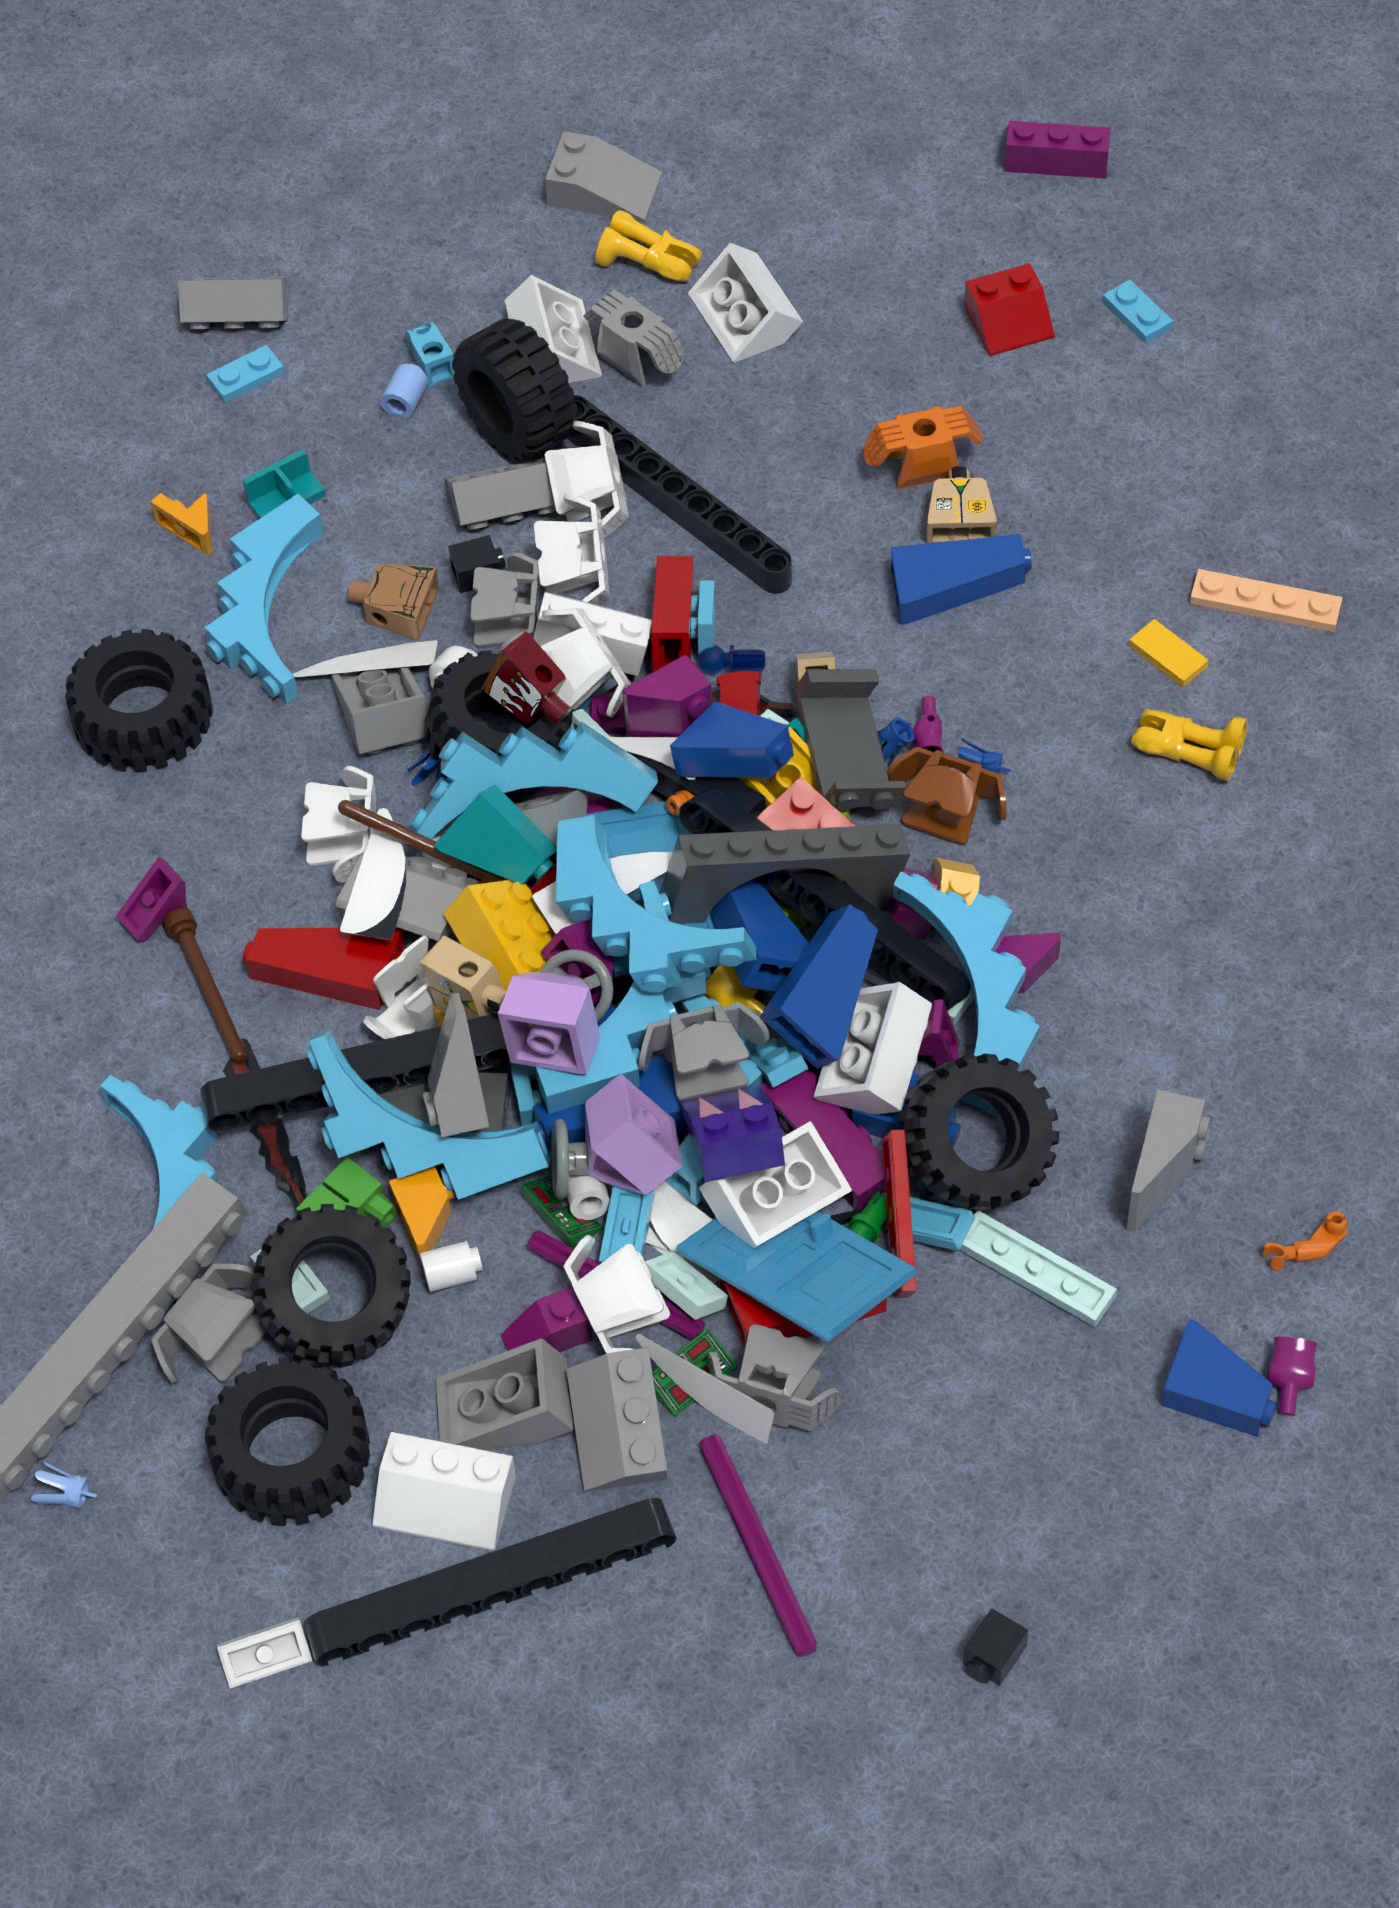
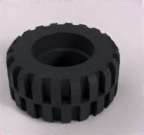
M504 318L461 341L453 355L452 369L455 371L453 378L459 389L458 395L460 400L466 406L465 411L469 418L473 419L478 432L486 437L487 443L492 448H497L499 454L509 457L510 460L529 461L566 440L571 435L574 429L572 427L573 423L577 421L575 417L577 414V404L573 400L575 395L573 388L568 383L569 377L560 366V360L555 352L552 353L548 347L549 344L543 337H539L534 328L525 326V322Z
M141 629V633H133L132 630L121 631L122 635L114 638L112 635L101 639V644L97 647L94 644L84 652L85 658L79 657L71 668L72 673L67 677L65 698L77 741L81 743L82 749L88 755L94 754L97 762L107 766L111 761L116 770L126 771L127 766H134L135 772H147V766L156 764L157 769L167 767V760L173 757L178 762L187 756V747L195 749L202 741L200 733L206 734L210 727L209 718L213 715L210 690L201 659L197 653L191 651V647L184 641L178 639L175 642L174 636L164 632L156 635L153 630ZM151 686L169 692L168 696L160 704L146 711L124 713L109 708L116 697L133 688Z
M491 650L480 651L478 656L474 657L471 653L459 658L458 663L456 661L450 663L443 670V674L437 677L424 722V737L428 743V750L434 760L439 759L438 765L440 768L442 759L439 758L441 750L449 739L452 738L456 741L462 732L498 756H501L502 754L499 752V749L510 733L486 728L471 716V714L477 712L491 711L512 717L525 729L560 751L561 748L558 745L564 734L571 727L573 712L570 711L557 725L543 712L530 723H524L481 689L500 653L492 654ZM528 788L518 789L514 791L515 793L528 790Z
M984 1053L976 1057L974 1054L935 1067V1070L925 1073L917 1080L918 1086L909 1090L904 1099L908 1107L899 1111L897 1123L904 1125L908 1168L912 1167L916 1174L911 1180L918 1189L927 1187L930 1190L928 1198L936 1203L946 1201L949 1206L969 1209L972 1212H983L1022 1200L1031 1194V1188L1040 1186L1047 1176L1043 1170L1052 1167L1056 1158V1154L1051 1152L1050 1149L1051 1146L1059 1144V1131H1053L1052 1122L1058 1120L1056 1108L1049 1110L1045 1100L1051 1096L1045 1086L1037 1088L1033 1084L1037 1077L1029 1069L1019 1072L1017 1071L1019 1067L1018 1062L1009 1058L998 1061V1057L995 1054ZM967 1096H976L990 1103L997 1110L1005 1125L1007 1136L1005 1152L998 1165L987 1171L974 1169L962 1161L956 1154L950 1141L948 1131L950 1114L957 1101Z
M321 1204L320 1210L311 1211L310 1207L299 1210L297 1217L292 1220L287 1217L277 1225V1230L273 1235L269 1234L262 1244L260 1254L257 1255L251 1290L253 1291L252 1301L255 1304L254 1313L258 1314L260 1319L259 1326L265 1335L270 1334L274 1339L273 1345L282 1353L287 1350L294 1354L293 1360L300 1363L301 1359H307L317 1362L316 1366L320 1368L322 1366L329 1367V1364L339 1363L340 1367L353 1365L354 1360L361 1357L363 1360H366L375 1354L377 1348L388 1343L404 1316L410 1296L409 1287L411 1284V1272L406 1266L407 1255L404 1248L397 1246L395 1243L397 1236L389 1227L384 1230L378 1225L379 1218L371 1213L367 1217L357 1214V1207L346 1205L345 1210L334 1209V1204ZM335 1251L346 1254L360 1263L365 1269L370 1283L368 1300L360 1312L352 1318L330 1322L316 1319L303 1311L296 1303L292 1291L294 1272L303 1259L318 1252Z
M291 1358L278 1359L279 1364L268 1366L267 1361L255 1365L256 1371L249 1375L246 1371H243L234 1378L235 1386L232 1388L225 1386L217 1396L220 1406L216 1404L211 1406L207 1417L209 1426L205 1429V1442L218 1487L224 1496L229 1497L233 1507L239 1512H243L247 1507L249 1517L259 1522H263L265 1516H269L272 1525L286 1526V1520L296 1518L297 1525L310 1523L308 1516L318 1512L320 1517L324 1518L333 1513L331 1507L333 1503L338 1501L341 1505H344L352 1497L350 1485L356 1488L360 1486L365 1477L363 1467L369 1465L370 1451L368 1445L370 1444L363 1407L359 1397L354 1395L353 1387L346 1379L340 1378L338 1380L337 1372L328 1366H322L321 1370H318L315 1361L301 1359L300 1364H293ZM282 1418H308L322 1425L327 1431L325 1439L317 1451L307 1459L296 1464L286 1466L270 1465L257 1460L250 1454V1447L258 1433L270 1423Z

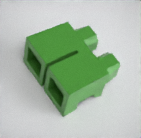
M346 1157L323 1181L324 1186L320 1184L296 1208L298 1213L299 1210L310 1207L311 1211L320 1210L321 1204H334V1209L345 1210V1206L349 1205L357 1207V1214L367 1217L371 1213L379 1218L378 1225L381 1228L387 1227L396 1218L395 1206L384 1196L382 1183L349 1157Z

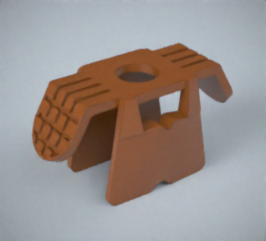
M915 747L897 758L887 771L889 781L906 782L915 776L903 792L905 799L914 802L902 817V824L964 845L968 842L979 796L995 801L999 821L1006 820V796L1002 775L983 769L981 764L945 754L943 751L936 750L932 752Z

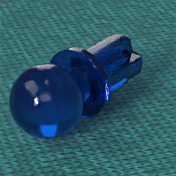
M713 645V647L706 648L699 653L698 665L707 674H718L725 667H730V673L735 672V670H763L766 666V653L763 650H735V645H730V652H724L719 646Z

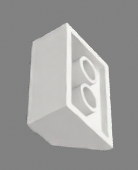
M732 243L728 244L688 292V295L734 363L784 344L803 322L756 252Z
M530 275L504 300L508 318L525 322V326H531L537 331L539 337H543L546 340L552 353L555 352L559 358L560 366L566 371L569 377L568 383L601 377L602 373L588 320L583 317L586 312L582 299Z
M549 592L544 593L533 639L540 646L582 628L574 615L542 616L543 610L583 609L620 664L623 672L635 676L639 675L647 648L652 619Z
M901 982L861 988L842 1054L838 1061L822 1067L814 1098L822 1102L873 1115L901 1111L912 1072L917 1062L923 1034L927 1028L932 1003Z
M811 1121L782 1137L784 1166L709 1181L699 1187L718 1222L753 1248L852 1191Z
M391 1432L379 1469L372 1526L495 1551L516 1478L513 1456Z

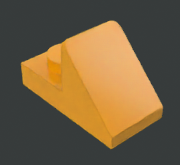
M161 493L151 501L154 519L157 524L207 556L212 552L211 511L206 493L188 509L180 501H172Z

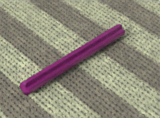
M713 1434L700 1441V1450L797 1657H804L817 1650L815 1637L721 1436Z

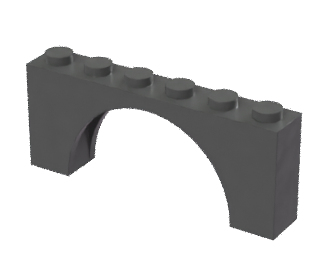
M901 824L678 835L660 894L666 893L672 912V915L667 916L670 922L677 924L706 922L714 906L739 885L774 871L792 868H813L828 871L843 879L845 885L880 911H885L890 908L893 900V884L899 873L904 872L910 857V851Z

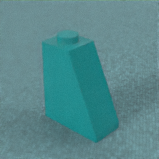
M496 785L480 792L434 845L440 852L513 882H519L521 885L534 877L538 881L544 878L555 866L551 860L557 854V846Z

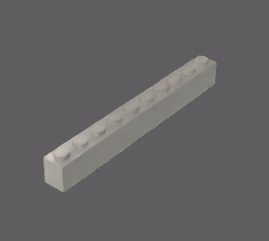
M203 1172L0 1406V1503L11 1490H15L22 1485L27 1477L28 1470L33 1464L51 1451L56 1437L66 1426L73 1424L79 1418L83 1406L93 1394L99 1393L105 1388L109 1382L110 1374L115 1368L133 1355L139 1340L148 1330L154 1329L161 1322L164 1311L175 1298L178 1299L183 1295L198 1271L202 1267L208 1266L214 1260L218 1248L228 1236H233L242 1227L247 1212L239 1198Z

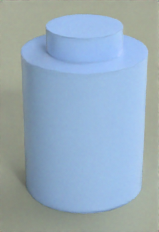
M401 364L396 368L380 399L382 408L388 414L404 418L412 416L428 385V377L422 368L415 364Z

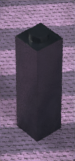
M641 755L637 758L656 771L658 783L653 789L668 798L681 790L689 791L696 796L706 789L715 788L755 817H758L767 808L764 795L734 777H695V780H688L686 777L676 775L674 769L661 762Z

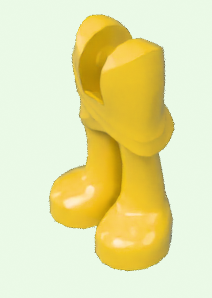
M618 210L611 219L610 227H606L602 233L596 250L595 263L602 267H609L616 261L617 257H625L642 264L646 269L660 273L667 279L687 282L692 273L691 267L697 266L702 258V251L687 242L674 238L666 230L660 235L636 221L631 214ZM632 240H635V241H638V242L643 243V244H645V245H648V246H650V249H648V248H646V247H643L642 245H640V244H638V243H636V242H634V241H632Z
M1145 709L1139 721L1141 727L1135 730L1131 744L1147 754L1168 757L1177 762H1180L1182 759L1210 771L1218 779L1229 781L1234 772L1236 760L1239 759L1244 745L1248 719L1239 716L1233 717L1225 729L1219 730L1195 724L1191 718ZM1184 740L1197 743L1199 745L1205 746L1213 750L1204 749L1184 743Z

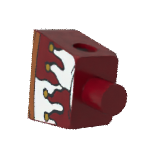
M527 631L501 651L481 688L487 695L524 723H530L543 712L557 725L572 709L557 695L566 680L565 674Z

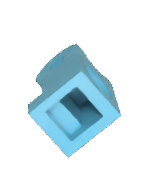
M429 322L421 327L406 330V340L415 361L428 377L427 386L431 387L454 379L455 371L452 369L454 354L433 322Z

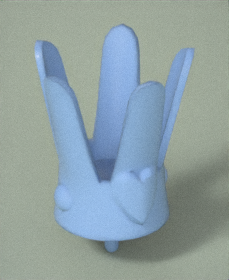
M43 1461L46 1466L66 1477L45 1471H37L35 1477L39 1481L60 1488L64 1493L34 1494L30 1500L36 1502V1504H62L63 1506L81 1510L86 1496L96 1498L97 1494L88 1492L89 1477L70 1475Z

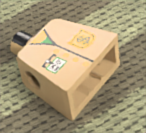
M956 466L949 470L948 478L934 481L927 519V544L996 537L997 520L985 479L970 478V472L967 468Z
M443 936L419 962L438 1011L446 1013L450 994L459 993L467 1020L494 1014L499 1011L507 990L503 989L496 967L489 960L454 940Z

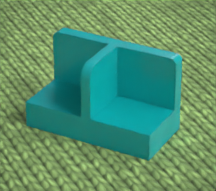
M304 449L244 478L242 481L247 506L258 520L296 494H299L309 504L326 496L325 488L310 470L308 454Z

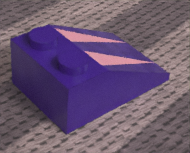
M759 1085L680 1101L681 1110L705 1182L785 1165L781 1127L772 1102Z

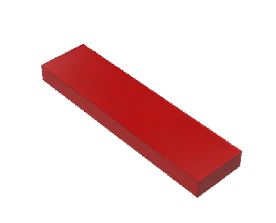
M890 1130L881 1140L889 1253L915 1267L905 1130ZM916 1276L897 1289L892 1295L895 1298H906L917 1291Z

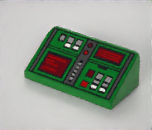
M552 1174L527 1181L521 1185L523 1199L567 1246L575 1249L586 1235L593 1237L603 1230L602 1225L596 1219L584 1220L576 1218L571 1213L567 1195L564 1199L555 1197Z
M709 1329L704 1330L675 1353V1355L710 1374L709 1352H717L722 1374L728 1375L737 1368L730 1355ZM660 1367L652 1372L656 1399L674 1417L695 1402Z

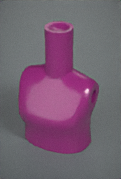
M925 696L921 699L922 717L913 728L914 740L910 744L912 749L920 747L932 752L936 750L943 751V728L940 717L936 712V699L932 696Z
M1274 1337V1349L1268 1368L1267 1380L1281 1387L1278 1414L1295 1416L1298 1390L1310 1389L1314 1386L1316 1342L1292 1337Z

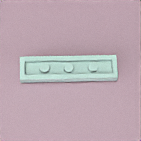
M976 1211L974 1214L975 1220L959 1250L1096 1327L1116 1298V1288L981 1211Z

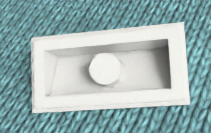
M299 1617L217 1644V1650L230 1689L312 1661Z

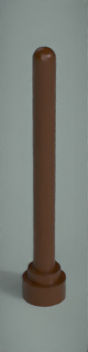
M342 800L338 804V811L342 815L459 870L465 871L481 879L480 884L508 880L440 852L434 846L436 841L349 800Z
M188 908L172 910L163 919L168 936L181 944L232 1060L237 1063L243 1062L246 1059L247 1053L194 937L197 923L192 911Z

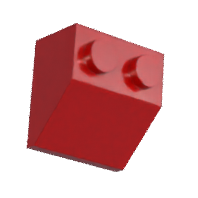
M1030 263L965 281L964 309L989 356L1055 337L1043 286Z

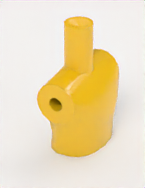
M718 966L706 981V993L704 995L715 999L722 1007L733 1005L735 1002L742 1003L748 1009L755 1011L759 1016H761L766 1008L765 1005L755 998L759 989L742 986L734 966Z

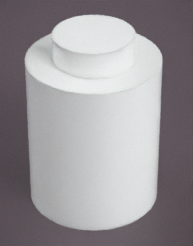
M588 1174L569 1175L567 1199L571 1213L576 1218L584 1220L596 1219L605 1214L610 1204L605 1183Z
M467 1241L419 1253L429 1293L477 1280L476 1272L483 1270L477 1247L469 1248Z

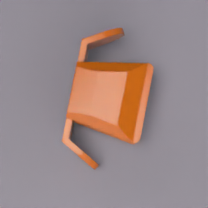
M941 406L933 409L905 415L899 414L896 415L894 420L877 423L866 440L864 458L869 466L878 467L886 458L888 460L904 456L896 485L898 489L934 482L937 479L948 478L949 470L959 466L953 439L968 436L976 445L982 444L984 439L978 425L962 406L942 409Z

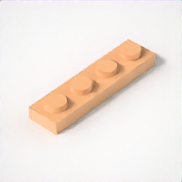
M1198 569L1190 604L1335 632L1343 597Z

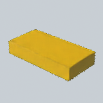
M1155 619L1129 639V647L1182 688L1208 667L1209 660Z

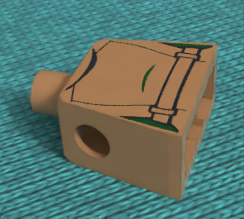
M380 564L376 568L371 583L354 579L351 581L348 599L349 601L363 603L366 623L419 641L439 590L437 567Z

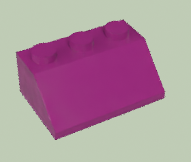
M1009 121L1005 172L1106 179L1111 127Z
M687 655L678 658L622 689L627 737H660L661 735L665 737H679L712 705L711 683ZM630 753L636 758L640 756L638 754Z

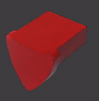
M744 671L718 676L717 686L720 687V703L761 716V674Z

